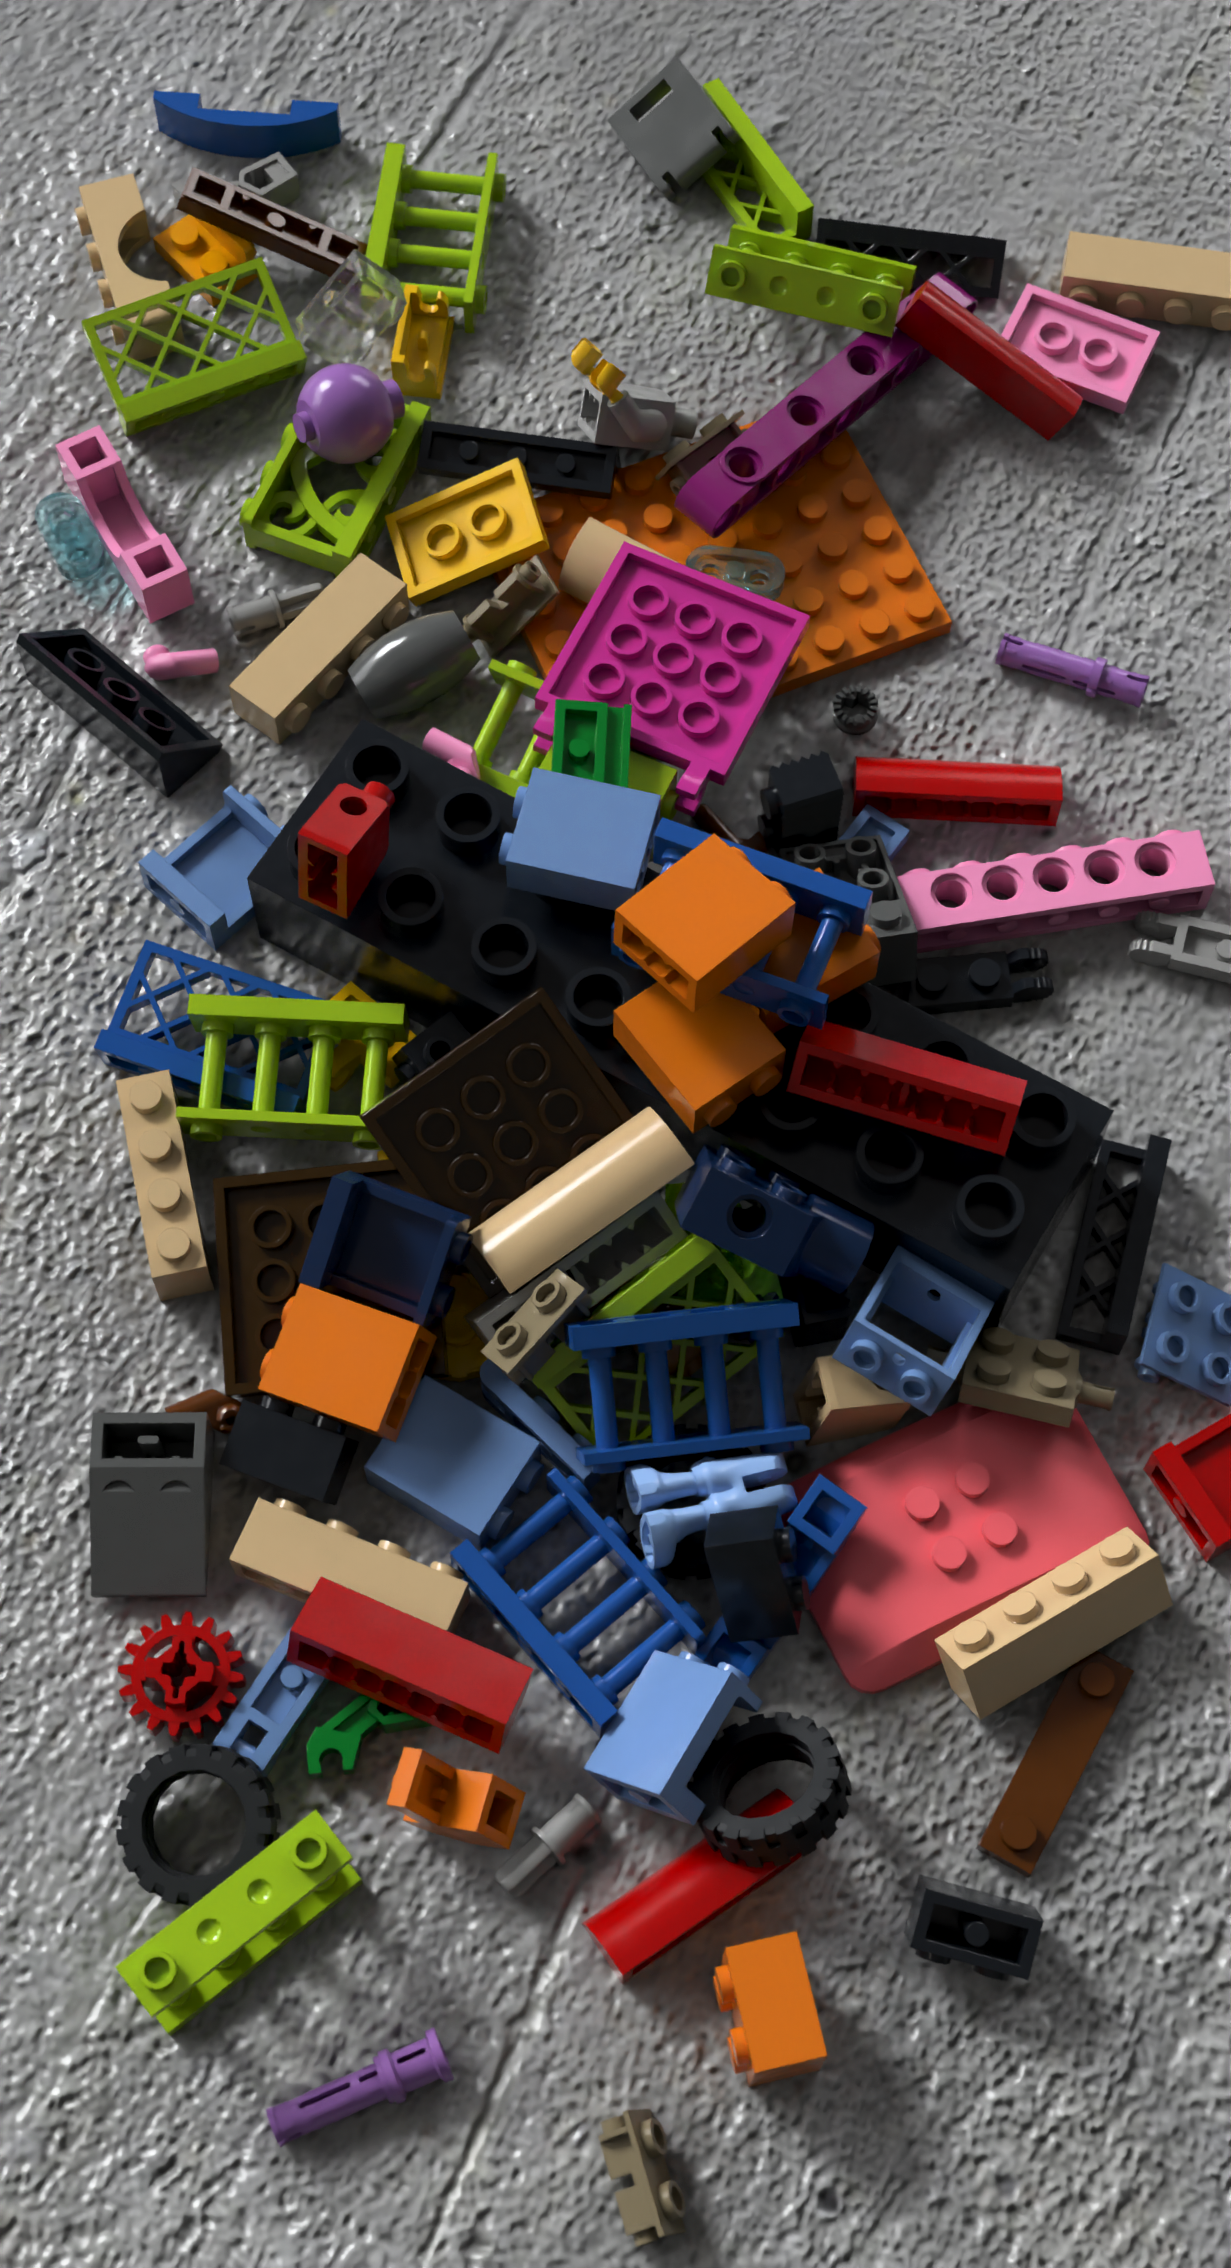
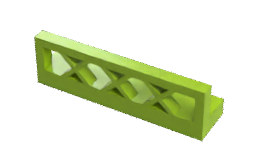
M717 78L703 84V90L741 137L733 145L723 135L722 130L715 135L728 152L722 158L733 160L737 168L734 174L716 170L712 166L702 175L738 225L759 229L761 220L781 224L785 231L780 233V235L802 240L810 238L814 212L813 203L721 80ZM737 188L757 192L761 197L759 205L740 202L735 196Z

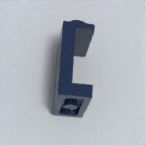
M350 1170L334 1175L331 1178L298 1282L316 1289H321L327 1285L334 1286L413 1317L414 1323L426 1328L437 1322L438 1318L444 1319L451 1308L456 1289L450 1286V1282L456 1265L461 1267L470 1252L473 1235L467 1233L472 1217Z

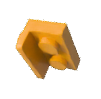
M189 214L153 237L155 251L187 282L253 260L256 255L254 243L205 221H201ZM253 274L237 280L231 294L256 279L257 275ZM228 284L219 286L217 288L225 291ZM200 293L212 307L221 301L207 293Z

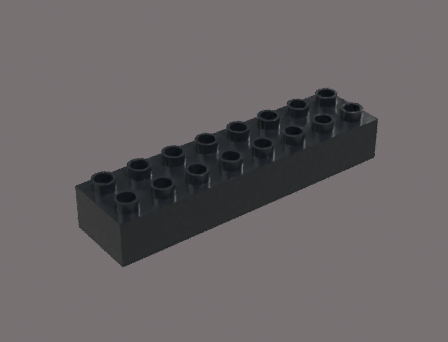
M362 718L247 877L260 938L345 984L352 981L367 995L380 1003L405 1004L409 1019L426 1028L452 1011L471 1036L534 991L543 987L633 1117L650 1106L677 1137L694 1163L704 1143L717 1150L724 1143L747 1154L751 1158L749 1165L766 1174H769L771 1168H775L791 1175L801 1182L799 1190L809 1196L813 1193L874 1223L873 1238L862 1265L881 1274L899 1245L995 1302L983 1327L1001 1326L1092 1168L1114 1110L866 982L828 1003L826 1021L1027 1080L1005 1156L787 1092L799 1042L807 1027L791 1024L774 1033V1036L786 1049L784 1070L780 1082L768 1093L759 1097L753 1093L737 1104L736 1111L722 1124L716 1127H711L707 1124L693 1134L613 1035L614 1010L658 982L644 969L630 967L623 963L618 956L611 954V927L615 920V911L507 887L506 866L499 864V852L505 832L514 834L518 821L517 818L512 816L515 798ZM376 781L387 786L395 796V802L390 808L389 847L352 912L345 919L299 898L298 832L338 784L347 783L363 790L369 782ZM647 867L642 889L656 879L660 873ZM745 1199L744 1201L753 1205L757 1200ZM930 1290L934 1296H940L938 1291Z

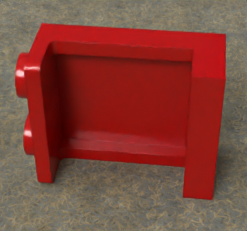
M1231 1414L1175 1446L1170 1441L1151 1453L1143 1468L1206 1563L1231 1549Z

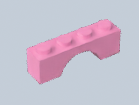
M98 425L56 444L65 482L149 623L151 624L194 604L186 566L166 533L159 535L148 520L131 487L122 461L101 426Z

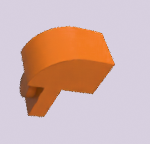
M404 1747L397 1771L393 1776L392 1787L386 1805L403 1813V1821L431 1833L470 1844L509 1850L526 1793L494 1774L456 1769L423 1749Z

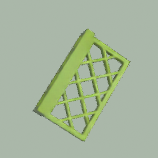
M262 257L81 321L82 328L118 411L119 421L126 437L305 372L307 356L300 340H296ZM253 274L257 275L263 289L257 305L231 294L237 280ZM228 284L225 291L217 288L219 286ZM204 292L221 300L212 321L187 311L192 296ZM266 299L272 312L263 308ZM183 300L180 307L172 304L174 302ZM227 303L253 314L244 335L218 324ZM159 308L176 316L167 337L142 327L147 312ZM138 316L135 323L127 320ZM258 317L278 325L283 341L266 346L250 339ZM182 319L208 330L199 352L173 341ZM114 324L130 331L131 333L122 354L103 346L96 330ZM214 333L240 344L233 359L221 362L205 355ZM137 335L163 346L154 368L128 357ZM245 347L254 350L250 353L242 355L245 350ZM169 349L195 360L189 375L177 379L160 371ZM108 358L118 362L114 372ZM201 363L209 366L208 368L198 371ZM124 365L150 376L144 391L124 398L117 382ZM156 379L164 383L153 387Z
M690 1232L686 1238L590 1311L591 1315L584 1321L649 1314L662 1303L685 1306L684 1309L737 1304L732 1303L734 1288L746 1303L756 1302L759 1299L714 1243ZM715 1263L728 1279L725 1302L693 1299L695 1277ZM687 1284L686 1298L672 1296ZM556 1337L549 1343L556 1352L534 1375L532 1381L538 1389L541 1388L576 1433L581 1434L592 1445H596L592 1405L569 1403L556 1387L572 1373L589 1374V1366L584 1365L588 1359H582L581 1350H571L565 1345V1342L563 1343ZM694 1338L672 1340V1344L680 1345L676 1376L669 1375L670 1384H675L672 1405L674 1421L705 1397L703 1379L683 1376L687 1346L700 1347L694 1346ZM756 1340L750 1345L732 1342L723 1344L724 1362L726 1350L739 1352L725 1363L726 1380L757 1357ZM640 1352L637 1371L612 1368L613 1377L636 1380L632 1410L616 1408V1417L631 1419L629 1439L627 1441L646 1439L652 1434L651 1422L636 1433L638 1420L651 1421L650 1412L639 1411L642 1381H647L646 1372H644L645 1356L644 1353ZM682 1385L695 1386V1388L681 1398ZM578 1413L592 1414L590 1428Z

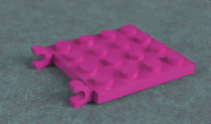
M624 541L535 696V709L542 711L543 714H541L533 727V734L538 736L533 745V751L546 756L553 743L556 699L608 703V707L624 708V704L632 705L630 748L686 770L676 786L675 793L679 794V797L675 803V810L694 817L702 802L709 780L722 786L725 785L809 628L810 615Z

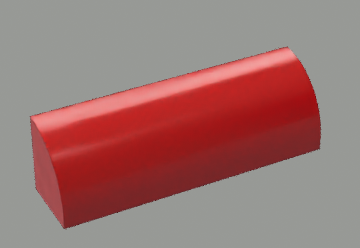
M929 280L915 293L895 324L897 328L921 344L922 347L1048 441L1075 416L1082 403L1083 397Z
M855 756L853 763L852 816H858L864 807L869 804L890 818L1056 826L1063 802V783L1060 766Z
M825 1021L822 1030L807 1025L799 1042L787 1092L1005 1156L1027 1080Z
M322 1576L319 1578L290 1629L286 1661L497 1754L500 1753L511 1730L533 1673V1668Z
M776 1788L737 1816L746 1818L771 1816L790 1807L794 1802L783 1791ZM704 1838L587 1919L582 1925L623 1984L800 1860L803 1856L801 1853L790 1857V1863L775 1866L772 1861L764 1862L761 1868L748 1867L746 1862L740 1859L737 1864L726 1860L720 1849L715 1852L708 1844L706 1838Z

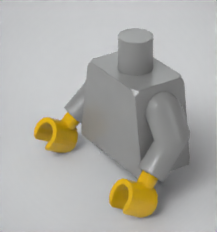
M582 338L571 352L572 364L578 371L587 376L578 426L594 444L667 451L671 436L693 439L697 428L696 410L677 408L676 402L663 390L621 383L626 375L605 359H602L594 367L603 356V353L587 338Z

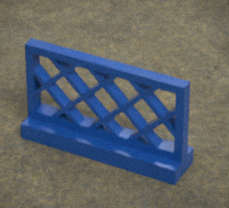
M145 940L108 1030L101 1029L94 1049L104 1064L138 1076L169 1069L176 1089L199 1096L205 1045L190 1052L179 1049L171 1033L192 1023L187 1014L166 1023L157 1001L185 988L188 995L189 993L195 994L191 986L210 977L223 980L231 996L253 997L262 993L273 998L325 999ZM154 958H158L175 964L181 978L152 991L146 977ZM183 967L196 972L186 976ZM232 984L244 987V989L235 992ZM143 986L146 994L138 997ZM147 1005H152L161 1026L142 1035L124 1030L132 1012ZM233 1034V1038L227 1040V1047L249 1037L258 1055L259 1043L254 1035ZM166 1036L169 1045L156 1040ZM291 1037L294 1044L280 1050L279 1062L299 1054L305 1069L297 1088L277 1082L274 1111L306 1113L305 1105L308 1098L312 1052L308 1060L304 1051L313 1047V1042L309 1041L308 1038L299 1041L297 1037ZM257 1060L239 1069L229 1066L225 1062L221 1104L237 1110H252L256 1077L254 1073H256Z

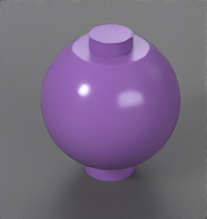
M339 363L330 365L317 371L303 386L297 401L296 413L293 415V427L298 439L302 443H306L313 452L325 460L338 464L360 463L376 455L388 442L393 431L394 420L402 418L405 414L404 398L398 384L393 379L381 381L375 373L356 364Z

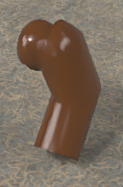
M209 1389L165 1407V1411L207 1412L213 1429L230 1435L241 1402L233 1397L225 1396L224 1393L218 1390Z

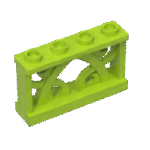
M413 400L410 405L405 404L404 416L394 420L393 431L388 442L374 455L382 457L379 464L371 466L366 464L365 461L354 464L359 476L368 483L365 490L348 489L340 491L329 497L323 504L312 487L308 470L325 461V459L313 452L306 443H302L295 433L293 423H289L283 432L281 449L275 460H269L263 468L260 487L254 498H247L242 506L239 524L243 526L246 546L253 549L260 547L335 574V578L360 553L369 558L387 524L385 516L393 513L416 469L424 420L431 421L430 406ZM292 484L295 491H289ZM351 504L355 506V509L351 516H345L341 513L340 506ZM281 507H288L292 510L288 516L283 517L284 523H296L302 520L305 515L308 517V520L302 526L293 530H287L271 523ZM338 507H340V508L335 512L334 516H332L331 513H332L334 510H336ZM316 530H319L335 546L309 538V536Z

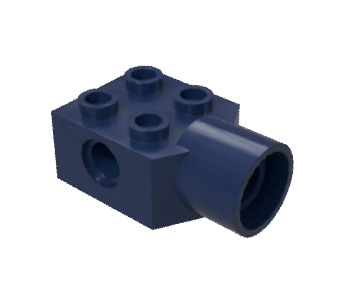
M704 1143L695 1164L692 1166L674 1201L680 1227L781 1277L803 1276L838 1294L844 1292L856 1276L865 1259L873 1238L874 1223L813 1193L809 1196L799 1190L801 1182L781 1170L771 1168L769 1174H766L750 1166L751 1158L730 1145L722 1143L717 1150ZM745 1199L757 1200L753 1206L747 1209L740 1210L735 1208L739 1202Z

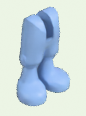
M768 1452L718 1459L705 1456L703 1459L694 1462L690 1466L689 1472L681 1473L658 1472L654 1468L641 1463L626 1467L627 1469L624 1470L625 1488L630 1507L635 1515L643 1514L640 1521V1538L645 1559L651 1569L668 1566L675 1556L677 1543L687 1535L701 1530L707 1532L710 1514L778 1505L780 1515L795 1510L798 1505L792 1485L781 1484L751 1492L746 1491V1488L770 1483L788 1473L783 1453ZM693 1495L707 1499L695 1506L656 1510L666 1502Z

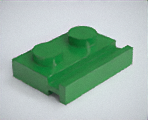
M556 699L551 771L628 788L632 705L624 704V708L608 707V703Z

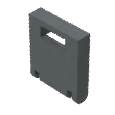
M678 57L674 58L607 119L669 202L677 197L672 186L666 181L670 175L686 190L728 153L715 137L719 131L722 130L723 135L733 145L741 139ZM673 90V92L668 97H666L657 107H655L647 116H645L640 122L638 121L666 94Z

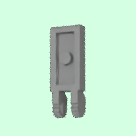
M1149 910L1138 912V915L1136 914L1134 922L1136 931L1159 939L1174 938L1172 945L1142 938L1132 940L1128 948L1130 959L1153 967L1167 965L1168 969L1231 984V926L1183 914L1177 917Z

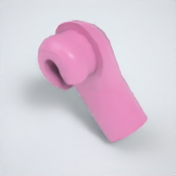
M152 645L143 654L145 672L149 677L157 681L217 673L219 669V658L214 648L170 652L166 646Z
M435 727L429 730L423 741L422 750L478 779L481 778L476 751L472 746Z

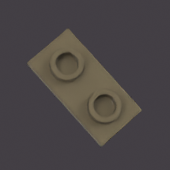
M741 410L728 420L721 413L699 430L703 438L692 446L689 445L686 439L680 442L662 457L667 465L655 476V479L658 481L669 474L672 478L670 488L677 496L682 487L694 474L747 430H741L736 424L745 412Z
M535 555L523 565L516 564L512 569L513 572L493 591L495 596L491 600L485 599L471 614H466L463 617L464 624L462 626L472 643L480 639L490 658H494L560 593L538 555Z
M556 1268L545 1281L541 1282L534 1289L531 1297L510 1320L499 1327L490 1342L480 1352L497 1365L517 1386L525 1378L531 1381L540 1368L556 1352L545 1339L552 1332L564 1343L563 1323L584 1321L591 1315L588 1309L595 1301L587 1294L588 1291Z
M651 2109L626 2110L622 2112L623 2115L602 2121L603 2134L598 2136L602 2147L610 2179L616 2180L632 2174L635 2184L632 2187L615 2192L626 2237L633 2236L635 2246L640 2247L660 2240L659 2237L685 2233L686 2229L682 2219L686 2213L685 2200L679 2185L670 2178L664 2157L668 2149L666 2135L660 2122L653 2118Z

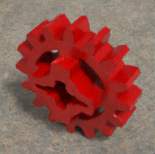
M185 1612L181 1625H174L170 1617L164 1614L161 1615V1630L155 1633L151 1628L143 1625L140 1630L145 1642L141 1646L127 1643L125 1646L126 1652L134 1661L133 1664L118 1666V1673L121 1678L131 1681V1684L125 1685L119 1690V1693L124 1702L137 1701L129 1711L135 1722L150 1716L147 1729L151 1735L156 1737L164 1726H167L173 1742L180 1741L185 1728H191L197 1739L204 1738L203 1724L210 1720L214 1725L222 1728L225 1723L220 1713L223 1707L236 1709L239 1701L231 1691L232 1689L246 1687L247 1681L244 1674L233 1671V1669L239 1668L245 1663L241 1651L227 1652L235 1642L229 1630L215 1637L217 1624L213 1618L208 1617L200 1627H197L192 1612ZM199 1643L215 1653L219 1659L220 1666L214 1665L210 1661H202L199 1657ZM172 1644V1646L163 1654H161L158 1658H153L161 1649ZM187 1661L193 1676L185 1677L183 1686L179 1687L178 1693V1689L171 1677L180 1676L182 1667H185ZM145 1687H150L152 1691H160L165 1694L166 1710L152 1703L146 1694ZM206 1695H212L206 1703L193 1710V1706Z

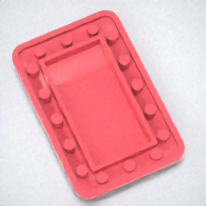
M959 1402L932 1414L931 1417L928 1416L857 1449L788 1484L793 1486L799 1504L818 1475L822 1474L868 1507L845 1546L810 1596L809 1608L844 1679L853 1689L866 1694L883 1692L941 1664L942 1661L934 1639L1123 1528H1130L1148 1546L1150 1543L1146 1530L1077 1408L1074 1409L1068 1428ZM793 1511L781 1515L784 1527L788 1525L789 1522L787 1520Z

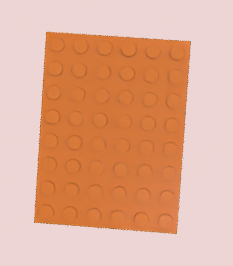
M755 422L740 426L739 428L741 430L748 429ZM847 430L841 433L755 508L747 512L717 538H712L674 507L677 496L670 488L672 478L669 474L658 481L655 479V476L667 465L662 458L666 453L620 468L618 474H615L611 500L552 492L535 498L550 549L536 555L540 557L560 593L521 631V634L544 680L588 603L559 589V578L568 551L589 517L682 565L810 615L809 628L772 697L950 633L951 618ZM534 556L522 560L516 564L523 565L526 561H530ZM516 564L493 573L498 586L513 572L512 569Z

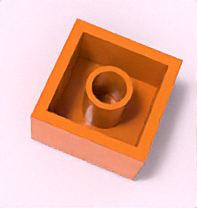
M797 1931L726 1947L721 1966L715 1967L716 1976H713V1984L720 2012L731 2011L735 2028L729 2029L730 2037H727V2043L734 2073L745 2072L748 2085L752 2087L819 2071L828 2055Z

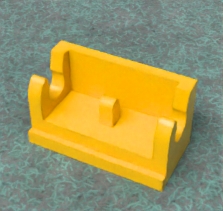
M405 284L391 357L392 379L398 384L403 396L441 399L455 318L450 316L449 300L444 292H438L436 305H427L421 301L422 293L418 285Z

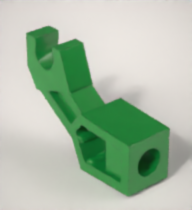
M361 1694L323 1726H316L306 1744L310 1779L323 1778L322 1760L331 1753H336L343 1758L344 1775L354 1774L363 1739L377 1727L386 1734L434 1725L406 1713L395 1714L390 1712L388 1716H384L381 1714L384 1710V1703Z

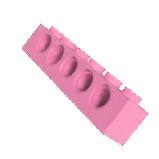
M1175 829L1161 832L1155 837L1132 840L1128 837H1120L1110 840L1104 845L1085 848L1078 845H1068L1052 853L1033 856L1029 853H1017L1000 861L980 863L979 861L971 860L959 863L953 868L935 871L918 868L910 870L902 876H896L918 931L917 953L1135 920L1138 912L1147 910L1155 911V913L1174 914L1206 909L1215 886L1200 830L1182 832ZM1142 869L1154 870L1160 876H1150L1143 872ZM1091 877L1105 878L1110 884L1097 883ZM1040 885H1053L1060 891L1050 892L1043 889ZM990 893H1004L1010 899L999 900L991 896ZM951 900L956 902L959 907L948 908L940 904L939 901Z

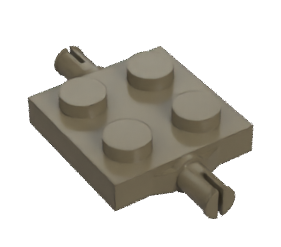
M982 1327L956 1377L960 1386L958 1402L1068 1428L1078 1403L1111 1411L1116 1388L1083 1381L1078 1371L1079 1349L1067 1347L1062 1342L1046 1339L1040 1341L1014 1335L1000 1327ZM928 1345L926 1356L942 1365L949 1350Z

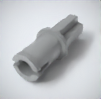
M316 582L275 595L274 590L271 589L268 590L267 596L226 607L236 639L277 625L280 629L285 628L284 621L297 617L324 590L321 583Z
M575 1794L572 1800L543 1827L539 1829L534 1826L530 1830L532 1837L495 1871L494 1876L497 1882L511 1897L515 1899L521 1897L554 1864L558 1863L562 1866L566 1862L564 1855L595 1825L597 1826L602 1822L600 1816L580 1794Z

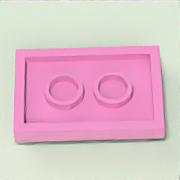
M1027 283L1001 336L1081 395L1083 400L1124 414L1156 348L1160 331Z

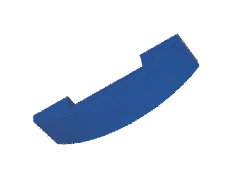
M154 91L153 101L159 131L183 144L203 151L242 158H266L277 152H280L283 157L316 152L341 143L342 133L338 103L292 100L290 114L203 109L200 94Z
M822 1474L818 1475L788 1518L787 1522L789 1523L786 1526L792 1527L797 1543V1561L793 1563L796 1574L806 1576L810 1596L845 1546L868 1508ZM720 1616L706 1636L705 1643L694 1655L713 1667H717L720 1662L728 1663L751 1679L781 1637L730 1643L724 1618Z

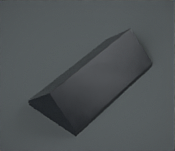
M84 628L19 634L16 645L28 681L165 797L169 798L219 753L223 746L219 740Z

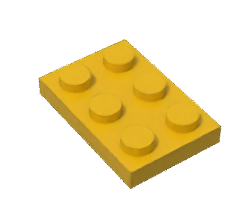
M518 457L385 516L403 581L407 584L408 599L416 607L550 549L525 466Z

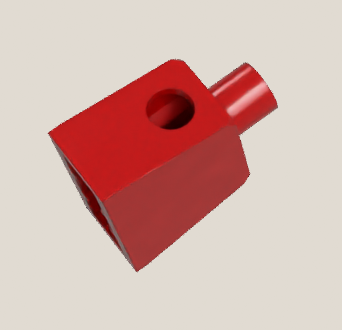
M371 781L361 790L347 783L338 784L298 832L299 898L345 919L348 918L385 857L389 847L390 808L395 802V796L387 786L380 782Z

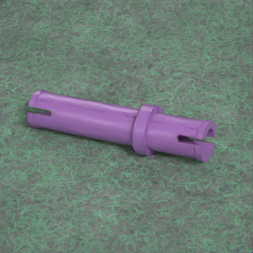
M1009 633L1004 634L996 657L997 665L1015 668L1035 676L1074 686L1075 688L1085 690V695L1096 698L1098 694L1123 701L1138 708L1142 704L1150 676L1107 664L1108 659L1097 657L1095 661L1086 657L1083 658L1063 650L1024 640Z

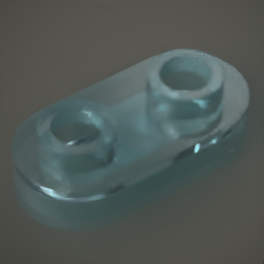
M64 492L53 493L44 497L36 506L35 520L39 533L59 573L66 579L74 582H84L95 578L102 572L106 558L102 542L83 504L76 496ZM61 522H69L62 525L61 527L56 526ZM79 559H87L82 562H75Z
M705 545L693 550L685 563L687 567L707 575H713L717 579L772 601L781 595L784 588V565L777 556L769 552ZM754 581H763V582H765L766 584L757 585V584H753L752 582H754Z

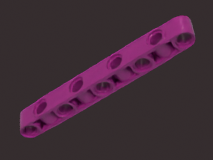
M941 272L929 279L936 287L974 314L978 301ZM919 288L900 302L896 323ZM896 326L892 337L865 331L694 474L678 493L674 507L712 538L719 537L910 376L933 354Z

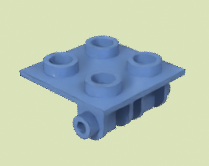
M1163 1263L1159 1280L1152 1287V1293L1155 1296L1151 1312H1148L1145 1316V1322L1148 1326L1144 1327L1141 1333L1144 1339L1141 1355L1134 1362V1367L1138 1370L1137 1378L1147 1383H1158L1160 1375H1163L1229 1407L1231 1406V1295L1167 1263Z

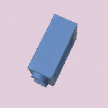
M898 1245L832 1358L931 1417L957 1377L995 1302ZM930 1290L938 1291L940 1296H934ZM883 1302L953 1344L942 1365L870 1323L879 1304Z

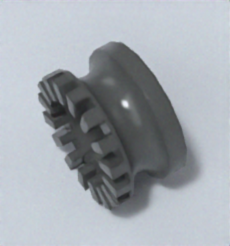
M849 685L848 689L844 687L841 689V692L836 694V698L833 700V721L838 729L850 735H862L869 732L875 726L878 699H875L874 692L870 693V689L867 687L862 689L861 685H858V688H854V685ZM858 703L868 710L867 715L857 714L855 717L851 716L848 718V715H844L842 709L845 706L853 709Z

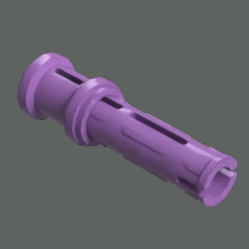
M435 2028L426 2030L425 2038L396 2051L390 2052L387 2048L378 2051V2055L373 2057V2064L326 2083L287 2102L267 2108L268 2120L279 2146L282 2147L305 2134L337 2122L386 2099L389 2100L390 2104L394 2102L397 2104L406 2101L407 2093L438 2079H442L445 2083L454 2080L449 2061Z

